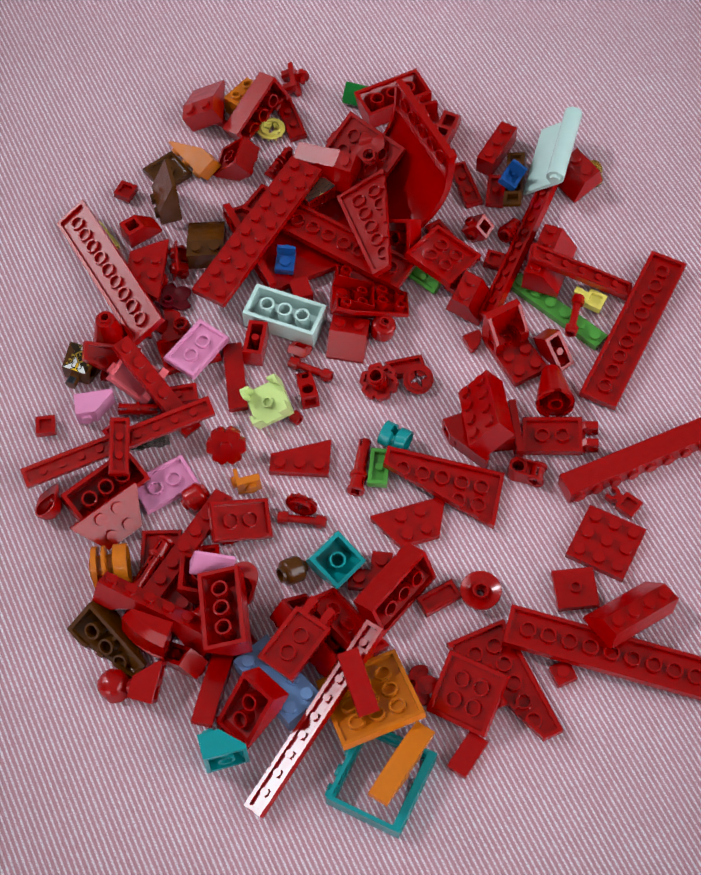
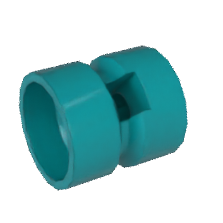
M388 420L379 433L377 443L384 447L392 446L408 450L414 432L404 427L399 429L398 424Z

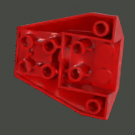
M337 264L330 291V314L354 318H375L376 316L408 317V293L400 289L396 292L349 266Z

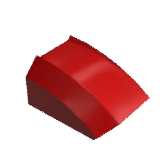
M130 609L122 616V631L136 646L161 660L167 657L173 643V622L135 609Z

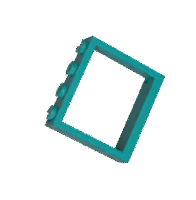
M389 732L375 739L397 748L404 738ZM364 743L346 750L344 753L346 759L343 764L339 763L334 773L336 778L333 784H328L324 794L326 796V804L399 839L437 760V753L427 748L423 751L420 758L423 763L393 825L337 798Z

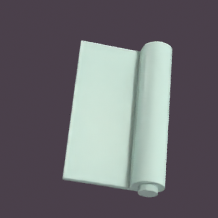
M566 108L562 122L541 130L524 187V195L560 184L564 181L582 118V111L579 108Z

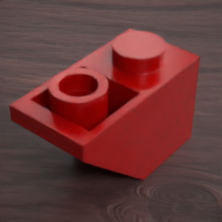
M133 215L119 223L122 237L131 248L162 232V228L153 217Z

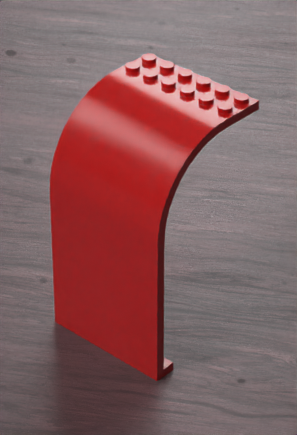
M399 79L395 83L392 116L383 134L397 142L407 151L386 179L389 219H421L422 229L439 211L449 194L455 172L457 154L449 146L446 137L440 133L437 124L433 123L428 111L423 109L418 97L414 96L410 86L403 79ZM336 191V196L341 194L340 192ZM337 197L315 210L351 228ZM230 203L223 204V217L234 233L247 214L242 212L243 205L232 208ZM280 232L255 265L254 270L264 286L283 291L289 288V281L307 276L309 281L335 271L337 264L341 266L344 264ZM277 245L296 247L293 275L275 274Z

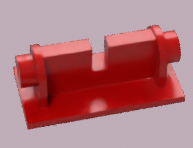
M177 241L174 242L172 248H169L168 258L171 259L169 272L172 273V281H175L177 276L181 279H186L189 275L188 263H184L187 262V248L184 245L177 246Z

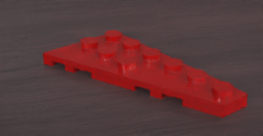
M382 168L336 196L375 278L392 269L386 171Z
M387 446L383 467L494 529L505 473Z

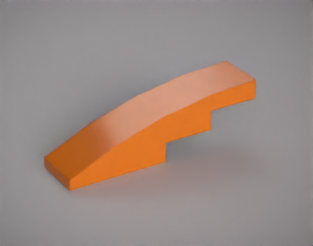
M416 721L369 790L368 795L387 807L409 777L411 770L433 739L435 731Z

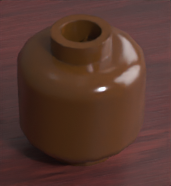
M292 556L279 562L276 574L281 583L292 586L306 579L308 565L300 557Z

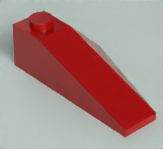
M304 142L298 143L293 156L322 169V175L336 185V191L342 193L355 185L363 163L355 154Z

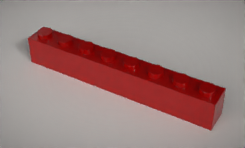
M701 417L560 474L558 485L568 503L582 501L588 495L599 494L605 488L618 486L622 481L627 479L633 480L644 472L650 473L661 465H669L678 458H686L695 451H701Z

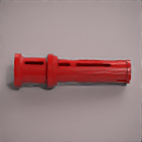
M367 438L359 439L354 469L350 472L351 480L350 485L347 486V492L353 496H362L365 492L363 487L364 481L367 480L366 466L371 446V440Z
M164 535L158 536L157 543L153 549L148 551L149 557L132 581L133 584L141 588L145 586L156 567L164 560L168 550L175 545L170 538Z

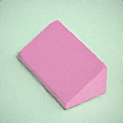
M195 551L190 559L189 573L197 575L198 573L234 566L236 557Z

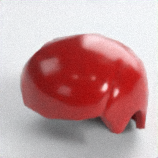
M108 669L98 679L97 690L109 703L122 702L127 698L126 685L130 678L120 669Z

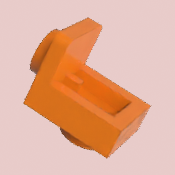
M232 469L234 475L230 477L233 489L237 488L239 495L255 493L262 489L259 473L239 478L237 469Z

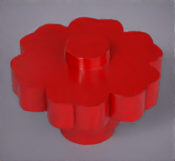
M380 362L369 365L368 371H363L359 380L363 386L361 389L363 394L368 399L376 398L379 402L390 399V393H396L399 386L395 369L389 364L383 366Z
M219 426L211 431V435L206 441V451L208 454H212L213 461L221 465L226 462L233 465L240 461L242 454L246 452V438L240 436L241 431L233 426H228L226 429Z

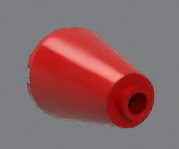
M103 311L96 316L93 342L116 344L128 335L111 312Z
M550 364L545 366L541 372L535 401L536 410L544 417H549V415L563 417L573 410L575 398L561 368Z

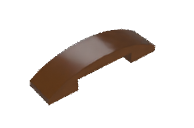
M525 152L507 153L506 167L513 159L525 166ZM525 174L514 191H509L505 188L503 207L522 206Z

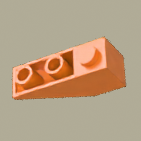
M173 141L169 142L173 147V153L178 157L181 156L183 158L182 162L188 168L192 167L194 169L192 173L199 179L202 177L208 181L221 166L212 154L203 148Z

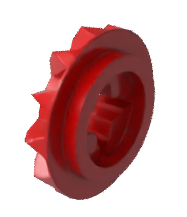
M413 364L403 374L404 386L409 392L416 395L425 394L433 385V373L423 364ZM415 373L418 377H424L421 380V386L417 382H412L415 379Z
M291 493L286 498L285 503L287 507L296 514L309 516L317 511V503L313 501V498H308L306 495Z

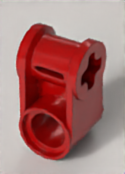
M514 457L509 462L507 476L514 482L528 484L533 487H542L544 485L543 476L544 472L547 471V465L540 461Z

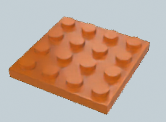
M395 649L369 659L364 665L380 710L358 718L348 689L330 718L344 751L426 718L425 711ZM329 675L315 681L318 690L321 689Z

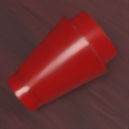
M512 218L498 229L497 236L500 241L508 243L513 240L520 225L519 219Z

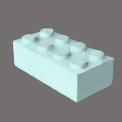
M256 284L242 312L244 326L248 327L249 320L268 322L269 334L311 345L313 348L328 318L327 305L260 284Z

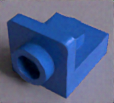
M277 245L275 274L293 275L296 247Z

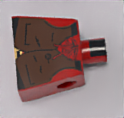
M322 175L305 197L302 204L313 210L318 209L336 198V185Z

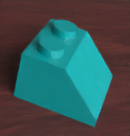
M336 531L305 561L320 578L335 589H338L367 560L339 531Z
M206 729L202 731V734L197 735L207 773L250 762L246 744L220 729Z

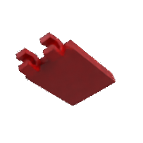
M523 417L522 440L524 455H582L585 451L588 453L598 452L599 439L585 438V434L588 436L598 435V421H582V417Z
M312 595L303 607L296 605L257 656L259 660L291 683L295 681L329 636L332 628L330 625L337 617L336 611L328 607L320 619L314 616L313 613L317 610L320 603Z

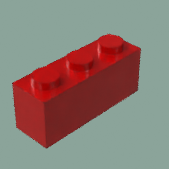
M501 121L478 154L476 171L487 176L488 174L495 173L516 142L517 127Z

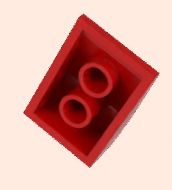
M222 80L194 90L184 104L182 120L193 132L223 122L225 81Z
M260 667L244 671L216 723L230 736L245 743L248 750L280 712L289 694Z

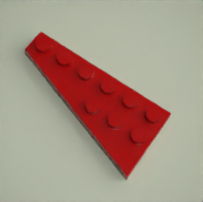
M504 619L446 643V647L449 650H454L485 665L491 664L492 668L510 676L502 697L506 699L507 707L543 742L563 733L562 726L521 650L502 645L507 625Z

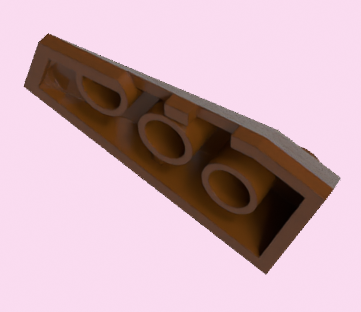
M92 601L88 603L67 628L80 645L96 651L97 656L100 658L105 657L112 662L114 667L124 671L131 678L142 671L147 665L138 647L122 631V619L116 609L110 610Z

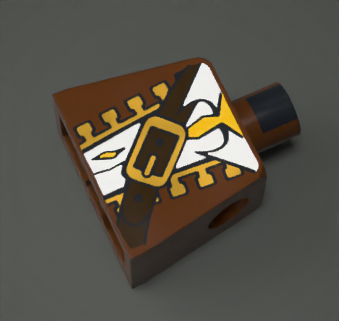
M70 342L62 364L63 373L67 378L65 384L72 389H75L79 382L87 385L90 384L101 371L82 361L83 345Z

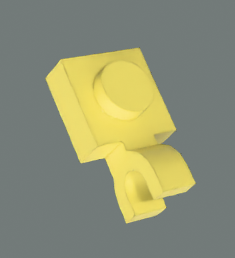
M576 286L573 292L574 294L584 295L585 302L583 307L598 314L608 297L594 289H590L587 292L579 286Z

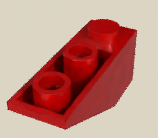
M462 412L444 418L442 430L449 444L481 468L487 469L490 456L484 457L469 447Z

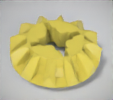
M270 118L268 121L262 122L258 130V135L261 136L262 140L267 139L269 142L271 139H274L276 141L277 138H282L285 133V125L277 118Z

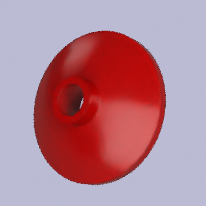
M474 571L465 576L461 582V598L466 605L473 609H490L501 598V584L489 572ZM482 591L484 595H477V592Z

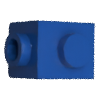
M513 159L504 170L498 183L509 191H514L528 168Z

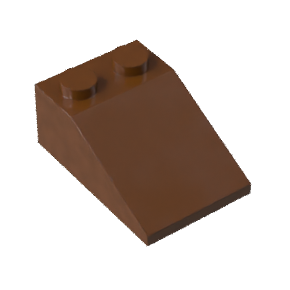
M166 158L152 184L153 194H150L152 205L156 204L154 208L155 216L160 218L161 225L182 220L175 180L169 159Z
M225 221L189 223L186 252L189 269H203L210 265L225 245Z

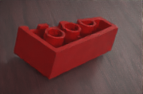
M259 72L222 129L234 140H238L243 136L250 139L260 129L261 123L270 119L269 115L274 110L277 111L281 107L280 104L284 100L287 101L290 95L275 77Z

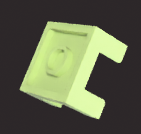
M274 373L266 377V380L269 381L268 383L255 389L246 386L239 390L242 398L248 402L253 416H249L251 423L258 429H262L294 414L282 379Z

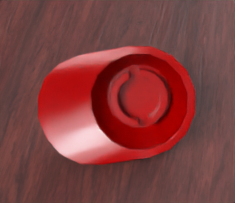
M57 483L48 488L38 498L35 515L38 518L51 520L60 514L63 506L59 496L60 488Z

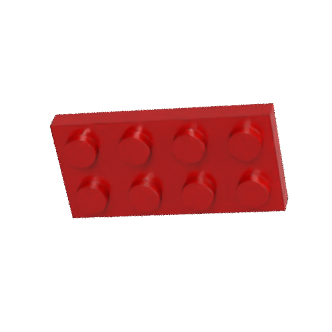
M333 587L314 596L319 600L320 605L313 615L320 619L328 607L336 611L337 617L330 625L332 627L330 634L347 650L366 620ZM384 638L381 639L369 659L388 649L390 645Z

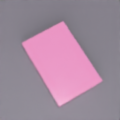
M199 319L163 358L166 363L194 380L225 347L230 338Z
M181 454L146 472L151 480L137 489L138 498L147 515L181 498V492L194 482L199 483Z

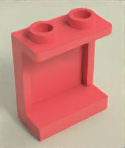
M120 359L117 363L113 362L107 370L109 375L106 377L109 382L137 402H141V404H146L151 399L150 395ZM153 366L163 379L169 372L164 367L159 370Z

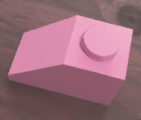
M113 389L74 394L75 415L78 423L90 424L99 421L116 402Z

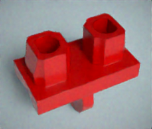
M293 62L287 63L288 69L281 71V77L285 83L282 85L288 94L295 92L297 97L302 95L301 85H304L309 80V73L302 68L298 71L295 70Z

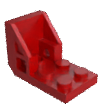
M514 299L485 313L482 327V338L485 346L514 387L540 376L542 369L547 366L528 340L529 328L522 305L518 299Z

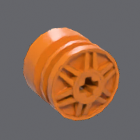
M127 543L113 544L111 554H108L105 545L101 546L100 554L97 546L91 547L89 572L94 588H96L97 582L106 571L132 583L131 558Z

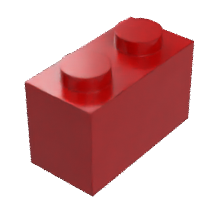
M249 320L242 350L244 364L263 366L269 338L268 322Z

